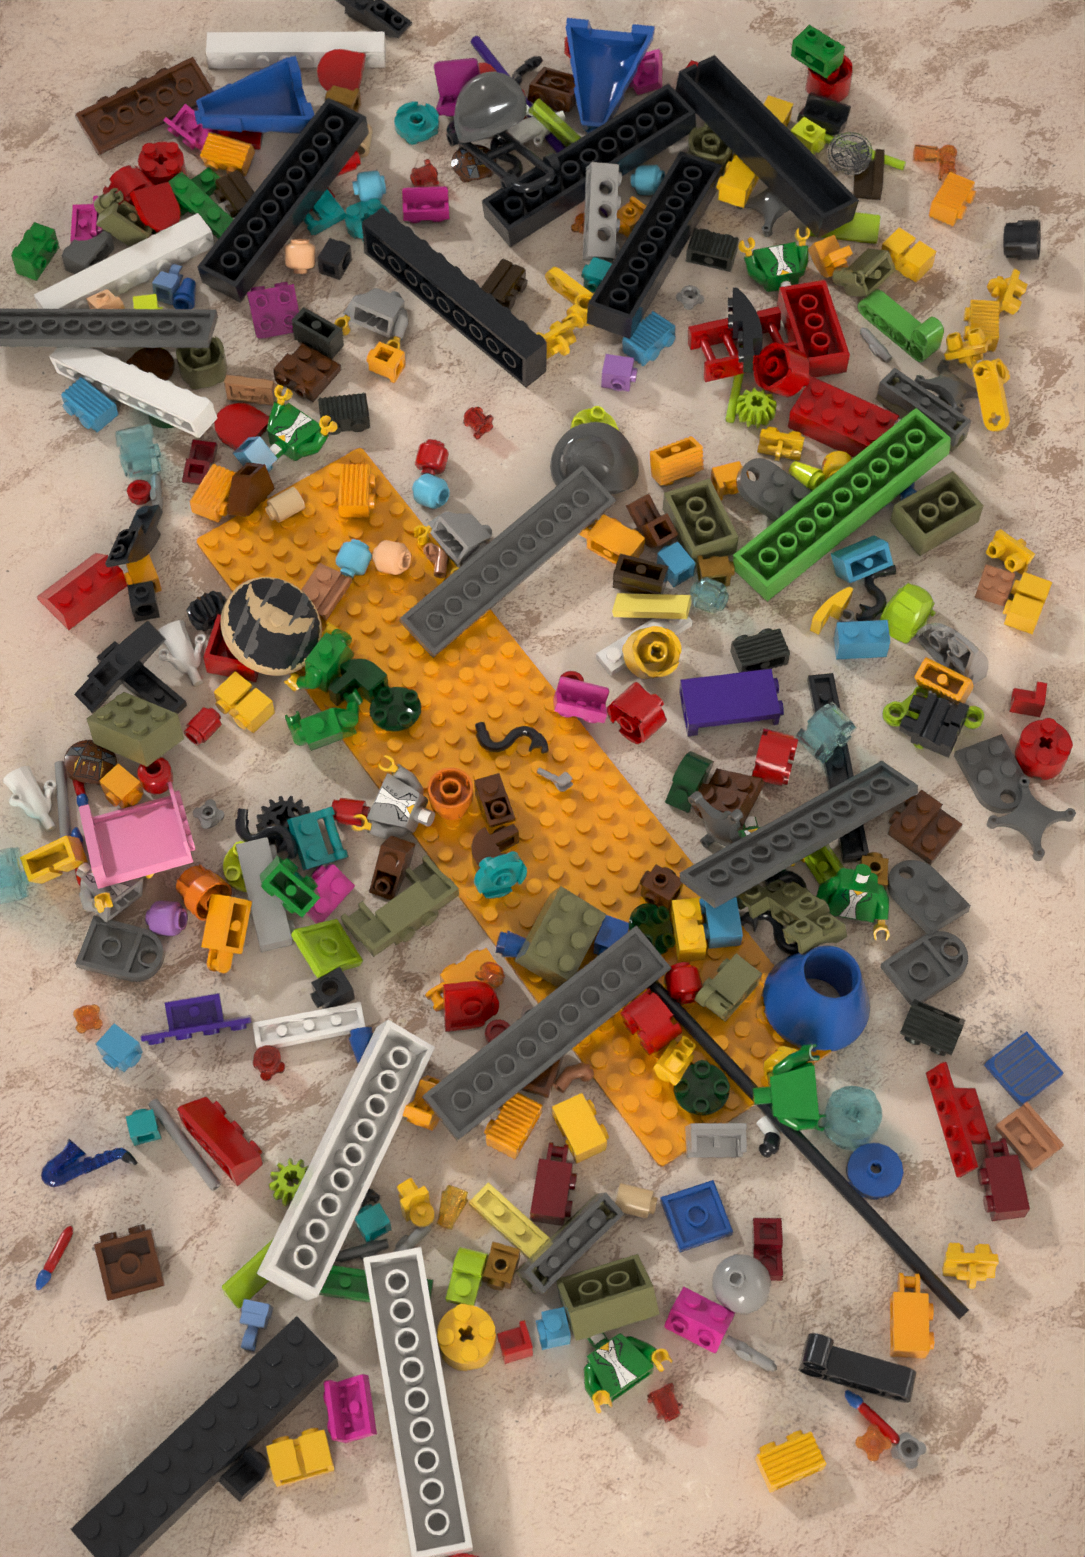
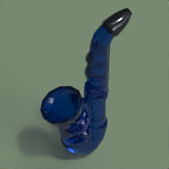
M68 1139L64 1149L51 1160H48L42 1168L41 1179L47 1186L58 1187L118 1159L133 1165H137L138 1162L129 1151L122 1147L105 1150L101 1154H96L93 1158L86 1157L83 1161L79 1162V1158L85 1156L86 1153L72 1140Z

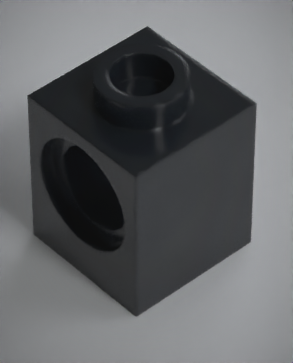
M329 238L317 257L319 273L340 280L352 261L351 245Z
M153 581L127 585L135 622L159 618L160 614Z
M340 967L311 982L313 992L310 996L317 1008L322 1006L323 1009L341 1006L355 999L353 987ZM330 988L337 990L334 995L324 994Z

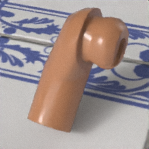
M433 543L426 544L423 548V553L435 565L434 576L445 578L448 563L447 554Z
M584 1062L567 1066L556 1079L553 1087L559 1092L564 1093L575 1079L580 1078L583 1082L590 1081L594 1076V1071L590 1069V1065Z

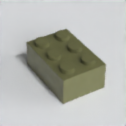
M952 471L896 503L893 507L890 522L918 555L921 556L978 523L983 510V504L956 473Z
M710 478L664 493V514L668 513L678 533V536H676L677 541L694 560L695 566L697 556L702 555L703 559H708L712 556H729L737 552L739 537Z
M126 692L117 695L112 701L86 718L94 744L144 766H149L184 740L177 713Z
M560 886L550 893L515 962L559 988L576 974L606 914Z
M638 1254L565 1276L556 1281L561 1305L565 1308L567 1321L576 1341L591 1338L594 1335L619 1329L622 1326L647 1320L660 1314L654 1286Z

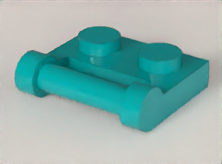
M327 189L312 208L320 220H314L308 213L303 221L306 223L310 234L317 235L344 220L346 212Z
M333 807L287 820L292 837L297 843V853L303 871L349 857L347 849H343L333 815H335ZM320 819L324 821L334 852L329 855L317 820Z

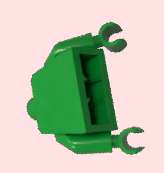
M355 688L349 695L347 692L343 694L347 703L346 709L333 707L303 719L299 711H296V714L291 717L285 715V720L291 731L294 743L298 746L308 744L310 750L313 751L357 734L355 725L358 723L359 705L363 702L357 689Z
M816 1044L803 1045L799 1051L789 1054L773 1067L772 1072L768 1073L769 1087L753 1088L754 1105L770 1103L772 1115L777 1117L780 1123L796 1131L810 1129L824 1131L825 1127L818 1125V1120L822 1117L825 1118V1115L819 1113L815 1067L812 1062H808L820 1059L819 1055H811L812 1048L817 1047Z

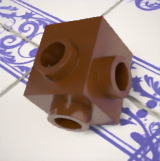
M657 864L651 872L647 870L639 883L642 885L641 896L647 903L654 904L655 906L658 905L659 907L664 906L668 910L671 908L672 900L678 898L683 888V883L673 870L668 867L662 868Z

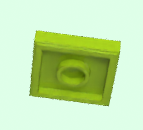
M337 918L294 929L291 934L317 978L326 975L338 967L344 971L359 967L363 962V959Z

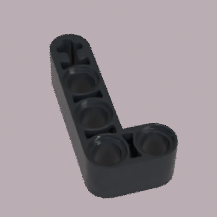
M818 1333L808 1334L798 1369L801 1373L905 1403L911 1402L917 1374L915 1370L833 1346L834 1340L828 1336Z

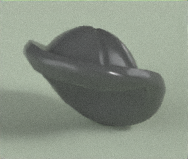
M485 72L469 80L461 89L455 106L454 125L459 142L468 143L483 140L497 135L522 121L527 112L526 97L522 88L510 76L499 72Z
M590 422L575 426L560 438L551 456L550 471L556 486L581 465H584L611 495L630 489L638 479L639 463L631 444L619 430L606 423Z

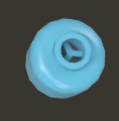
M640 165L636 168L635 174L631 175V186L641 196L654 195L665 177V172L658 165Z
M376 170L360 172L357 174V181H352L354 195H359L361 201H368L371 198L381 200L383 194H386L384 175L381 176Z
M431 474L421 475L412 486L414 500L418 504L431 509L441 507L449 499L450 491L447 482Z
M351 539L350 542L342 544L335 560L336 565L341 568L340 572L342 575L354 578V575L361 576L365 574L372 559V553L369 551L370 547L367 544L356 539Z

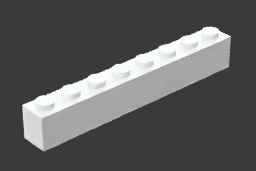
M207 32L206 57L208 68H266L291 56H296L299 68H318L321 58L327 52L334 49H345L365 53L364 68H385V32Z
M197 213L34 294L38 309H90L86 300L90 296L106 289L114 296L125 293L129 289L157 276L160 271L167 272L173 264L179 265L202 252L208 251L214 246L212 231Z
M58 347L49 356L57 373L74 381L83 377L103 394L198 438L217 419L213 408L214 405L208 398L197 396L188 389H182L168 380L164 381L157 378L153 373L139 370L135 365H128L115 356L111 357L104 354L99 349L90 347Z

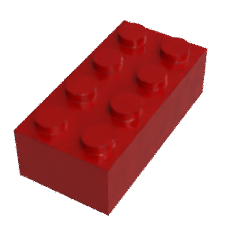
M826 280L780 287L777 306L781 311V319L788 342L796 341L797 350L806 354L809 361L810 376L821 377L847 372L850 353Z
M812 376L809 384L804 388L790 411L788 428L837 451L846 452L854 458L898 423L899 415Z

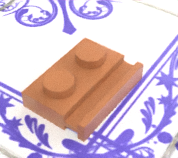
M319 563L302 588V591L313 602L319 616H322L327 621L352 581L351 577H345L341 572Z
M1028 1102L1024 1103L1023 1106L1016 1109L995 1126L997 1132L1006 1139L1009 1146L1031 1171L1064 1146L1062 1141Z

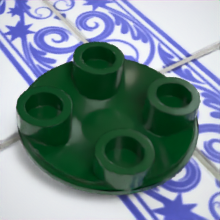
M381 687L370 705V715L373 722L386 731L405 730L411 727L421 714V703L417 692L403 687Z
M645 903L637 906L632 911L629 918V931L637 926L660 955L666 953L675 945L673 927L669 919L670 912L666 907Z
M699 1060L695 1064L689 1065L676 1086L674 1085V1095L678 1104L684 1110L694 1115H709L717 1112L727 1102L730 1092L726 1075L719 1068L705 1060Z

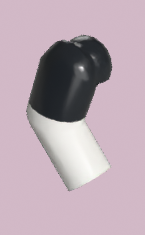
M764 1116L756 1123L765 1135L764 1143L759 1145V1152L763 1157L769 1158L772 1154H776L779 1151L781 1135L773 1122L767 1116Z

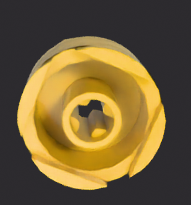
M651 626L633 632L622 647L626 666L640 679H652L671 674L678 667L682 650L681 643L675 633L659 626Z
M459 1304L442 1317L437 1328V1341L443 1360L450 1367L459 1371L479 1369L491 1360L496 1349V1331L491 1317L483 1309L473 1305ZM462 1335H472V1341L467 1339L465 1342H462Z

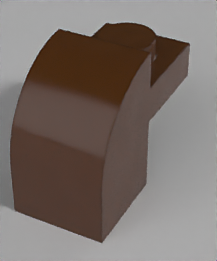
M646 494L626 505L636 525L634 530H637L645 537V545L649 548L658 547L678 536L668 513L660 515L650 494Z
M514 823L507 827L501 826L497 828L492 835L489 834L486 827L482 828L475 835L471 850L472 864L476 873L480 869L479 863L484 858L500 856L502 851L519 843V831Z

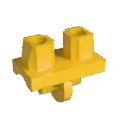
M1015 268L1009 278L1004 279L1002 276H997V278L990 279L987 284V289L991 296L997 298L996 301H999V314L1004 310L1014 315L1020 309L1022 302L1013 297V295L1020 298L1026 291L1028 284L1018 279L1020 271Z
M557 320L551 324L548 333H536L540 334L547 342L546 360L558 352L566 356L570 353L569 346L576 342V337L573 333V323L570 320L564 323Z
M981 327L968 331L969 341L963 342L959 332L948 334L946 338L947 350L944 353L945 360L959 358V363H966L969 369H973L978 360H983V353H987L988 345L992 344L991 337H985Z
M768 426L766 429H761L757 452L775 456V461L778 462L781 457L800 461L805 437H802L800 432L792 431L787 434L779 432L775 427Z
M1002 529L996 531L993 540L989 543L986 554L992 559L999 558L1003 561L1005 568L1010 572L1017 571L1021 575L1024 572L1027 573L1028 566L1035 556V553L1026 547L1025 540L1022 538L1015 540Z
M683 1036L678 1043L675 1040L671 1041L653 1068L656 1075L661 1080L671 1082L676 1086L694 1058L692 1052L696 1048V1044L686 1036Z
M409 1178L397 1186V1190L400 1193L398 1198L400 1199L402 1216L406 1222L411 1220L417 1227L429 1226L433 1222L435 1215L434 1209L430 1205L429 1192L425 1186L418 1189L413 1179Z
M949 1243L945 1253L942 1274L943 1276H954L957 1280H967L968 1289H975L976 1280L986 1281V1278H995L996 1266L999 1262L998 1254L992 1253L989 1244L975 1245L973 1253H964V1247L961 1243Z

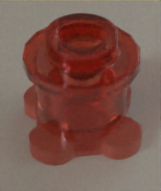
M429 159L424 160V166L412 168L410 180L414 187H425V185L433 183L434 186L439 184L438 171Z
M479 406L471 407L464 414L463 424L475 432L473 435L475 439H480L482 435L492 430L494 417L492 415L486 416L483 413V409Z
M265 1045L256 1050L253 1057V1067L259 1070L263 1081H269L275 1074L285 1071V1064L281 1062V1055L276 1047Z
M669 1383L647 1395L648 1403H653L658 1413L656 1416L658 1420L664 1419L665 1422H670L681 1415L679 1410L683 1408V1404L678 1402L673 1393L675 1391L673 1383Z

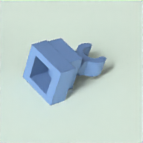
M173 264L169 273L160 271L158 276L155 277L152 282L153 294L157 295L158 301L173 305L172 296L180 286V281L183 278V275L179 274L182 266Z
M244 1299L239 1323L246 1325L247 1329L245 1330L241 1348L255 1352L258 1329H267L273 1307L270 1304Z

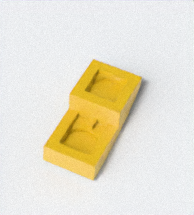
M847 587L830 597L813 616L810 631L819 635L830 616L839 620L843 615V610L847 609L851 602L853 588Z

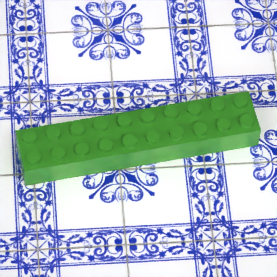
M915 408L733 555L735 572L768 602L949 455L951 438L921 411Z

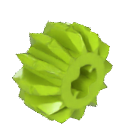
M754 387L752 392L745 389L743 395H739L735 412L739 416L740 423L746 422L747 428L755 425L758 429L760 424L767 427L769 421H773L777 404L773 400L772 394H766L765 389L757 391Z
M289 1158L287 1161L288 1166L286 1167L278 1162L279 1172L274 1171L270 1174L271 1179L274 1180L269 1183L270 1190L275 1191L273 1197L275 1200L282 1199V1204L285 1207L293 1200L309 1167H304L305 1163L302 1159L294 1165L292 1158ZM293 1179H298L297 1185L293 1183ZM289 1181H291L294 1184L293 1187L289 1186Z

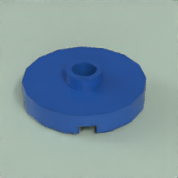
M867 1143L858 1147L851 1154L846 1167L849 1183L862 1197L871 1200L893 1195L899 1188L904 1174L903 1164L898 1154L889 1146L880 1143ZM877 1166L880 1169V1173H873L871 1167Z

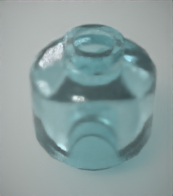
M708 577L701 579L699 583L695 582L690 590L693 606L710 614L722 611L729 599L726 586Z

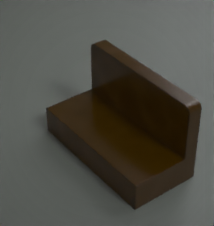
M875 149L873 161H865L863 164L854 167L853 195L856 198L881 199L885 149Z

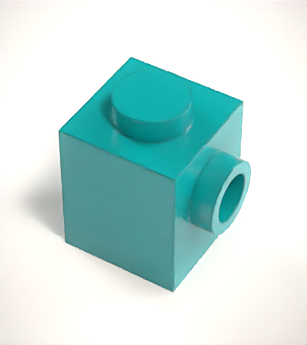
M593 257L590 264H586L582 271L581 277L584 278V287L590 292L595 293L612 263Z

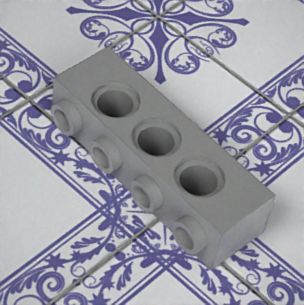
M591 162L586 167L583 260L591 261L593 257L611 262L618 255L619 242H616V233L620 229V219H617V210L620 209L621 205L618 186L621 185L622 173L619 172L618 164ZM599 185H605L608 188V194H603L599 189ZM599 208H603L607 211V218H603L600 216L598 212ZM598 231L606 234V241L598 238Z

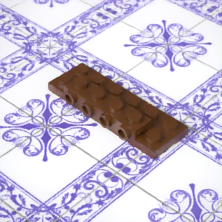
M191 57L168 69L162 68L150 78L143 77L129 88L127 86L122 87L116 94L110 97L104 96L100 98L96 104L75 113V118L97 155H101L164 124L163 120L165 117L169 120L174 119L184 104L191 109L197 108L196 100L214 92L194 57Z

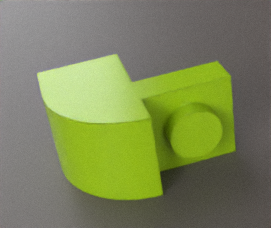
M459 1247L452 1267L453 1272L445 1298L446 1302L475 1306L479 1287H482L483 1273L488 1260V1253Z

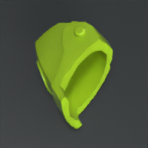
M908 583L898 589L897 593L886 605L879 620H887L889 635L907 644L916 636L918 630L927 624L930 616L933 617L936 614L933 610L935 603L931 594L924 588Z

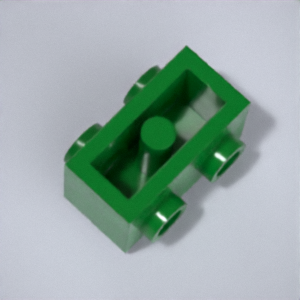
M808 25L793 39L791 57L827 78L843 63L845 46L825 35L822 31Z
M34 222L30 229L26 230L22 241L13 249L11 255L17 274L35 281L39 279L60 248L55 229Z
M277 855L259 875L262 883L261 887L270 896L276 895L281 899L282 906L290 913L296 912L299 916L303 917L320 899L318 889H316L318 884L308 875L302 877L297 872L298 867L290 859L286 858L283 860Z

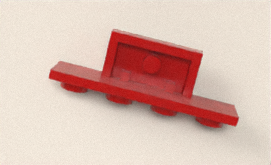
M942 1062L926 1072V1077L956 1177H962L979 1167L972 1145L984 1144V1140L991 1141L976 1089L955 1088L947 1062Z

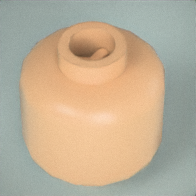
M291 239V243L285 246V265L290 269H294L295 274H306L308 269L315 266V246L309 243V239Z
M384 540L373 550L372 559L378 571L399 575L410 566L411 553L403 543Z

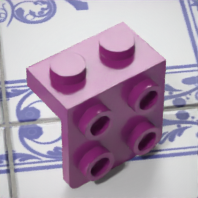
M476 58L435 62L434 72L440 96L436 110L439 116H454L456 101L461 89L469 80L480 74Z
M280 282L274 284L273 288L265 289V286L251 288V292H247L255 334L258 339L293 333L292 319L299 312L294 284L288 285V282Z

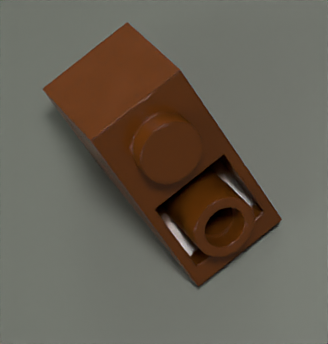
M246 463L232 476L227 506L228 515L240 517L251 515L253 510L261 502L265 501L267 496L275 489L265 464Z
M500 773L474 780L475 796L482 817L491 828L515 821Z
M390 836L381 844L369 893L388 900H392L397 896L406 876L405 870L410 867L416 844L395 836Z

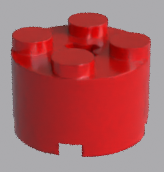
M844 55L843 63L827 78L808 67L806 92L838 102L844 100L848 96L853 75L851 60Z
M176 142L146 143L142 146V151L138 157L139 169L154 185L169 182L181 171L187 176L184 155Z
M126 165L112 174L109 178L111 183L108 188L104 186L103 194H107L111 189L117 188V192L120 190L123 194V201L125 200L134 206L130 193L154 186V184L138 166L132 168L130 165Z
M775 342L767 345L760 352L759 357L761 359L758 365L755 364L754 379L761 388L788 398L797 394L803 387L809 384L811 379L809 361L804 352Z
M638 682L630 685L607 707V713L611 722L614 724L617 721L621 726L618 731L635 744L647 741L667 722L662 709L664 705L662 699L657 694L651 695Z
M1045 718L1031 722L1023 729L1016 745L1015 759L1026 776L1031 778L1033 776L1040 777L1041 780L1052 779L1062 772L1071 753L1073 742L1067 730L1054 719Z
M763 728L752 776L762 778L765 783L782 786V784L788 785L793 765L788 763V760L794 761L799 739L794 738L793 735Z
M650 989L625 1006L620 1013L624 1019L623 1024L632 1035L637 1032L641 1040L640 1045L648 1055L657 1053L683 1033L678 1022L675 1025L672 1024L673 1014L654 992L651 993Z

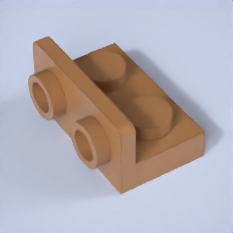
M226 375L224 385L227 400L273 406L274 401H276L274 391L278 384L274 383V381L263 378H247L241 375Z

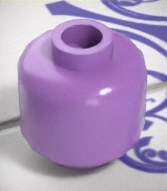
M160 900L154 902L150 909L147 910L145 921L149 925L150 930L156 935L176 936L186 928L188 915L186 909L179 902Z

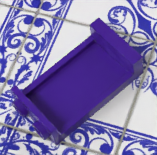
M772 669L680 680L679 695L687 737L698 736V728L771 719L773 725H779L780 716L784 715V706L782 700H778L777 697L779 682L777 678H773Z

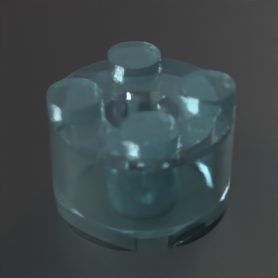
M151 424L115 432L116 445L120 449L119 459L126 477L134 478L161 471L158 459L161 458L158 443L153 444L152 438H154Z
M831 702L830 705L827 703L807 721L809 723L807 725L808 729L804 731L801 728L795 738L799 739L798 742L817 761L820 760L824 764L834 754L833 750L838 745L842 748L852 738L851 734L857 727L840 708Z
M19 847L0 850V905L29 897L27 889L29 881L25 871H21L20 863L22 862L20 860L21 852Z
M846 1086L835 1090L830 1096L823 1114L822 1126L825 1127L824 1133L836 1143V1146L845 1150H856L858 1147L870 1143L875 1137L882 1120V1108L875 1093L870 1089L859 1086Z

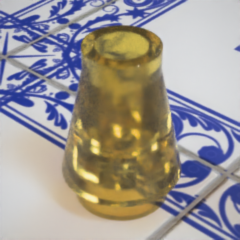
M451 1185L446 1186L445 1191H442L437 1225L446 1229H453L455 1222L469 1201L466 1199L467 1191Z

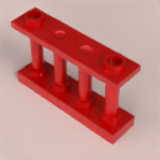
M778 306L756 311L760 319L762 334L769 333L773 343H780L797 349L796 341L784 343L778 331L781 328V311ZM728 318L688 326V346L690 350L701 348L707 360L704 362L705 382L744 374L743 363H738V350L733 342L738 339H733V329H728ZM724 343L729 356L716 359L711 346ZM753 355V371L755 364L758 365L761 359L759 355Z

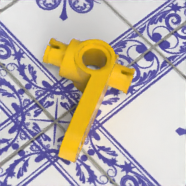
M552 267L545 273L547 283L552 289L573 304L567 309V317L563 318L561 323L570 320L573 323V330L576 327L583 328L584 326H589L590 324H587L588 303L594 293H591L558 267Z
M1000 358L991 361L983 360L976 364L972 370L983 421L988 430L1001 432L1008 427L1010 422L1003 387L1010 379V374ZM996 415L1001 416V420L998 421V425L997 423L992 422V419L996 418Z

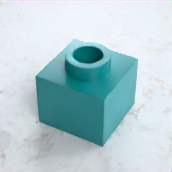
M139 1109L134 1111L132 1115L125 1117L129 1135L134 1146L162 1139L157 1117L153 1109Z
M380 1203L374 1206L372 1204L366 1205L357 1212L358 1215L355 1217V1223L366 1243L392 1230L391 1222Z

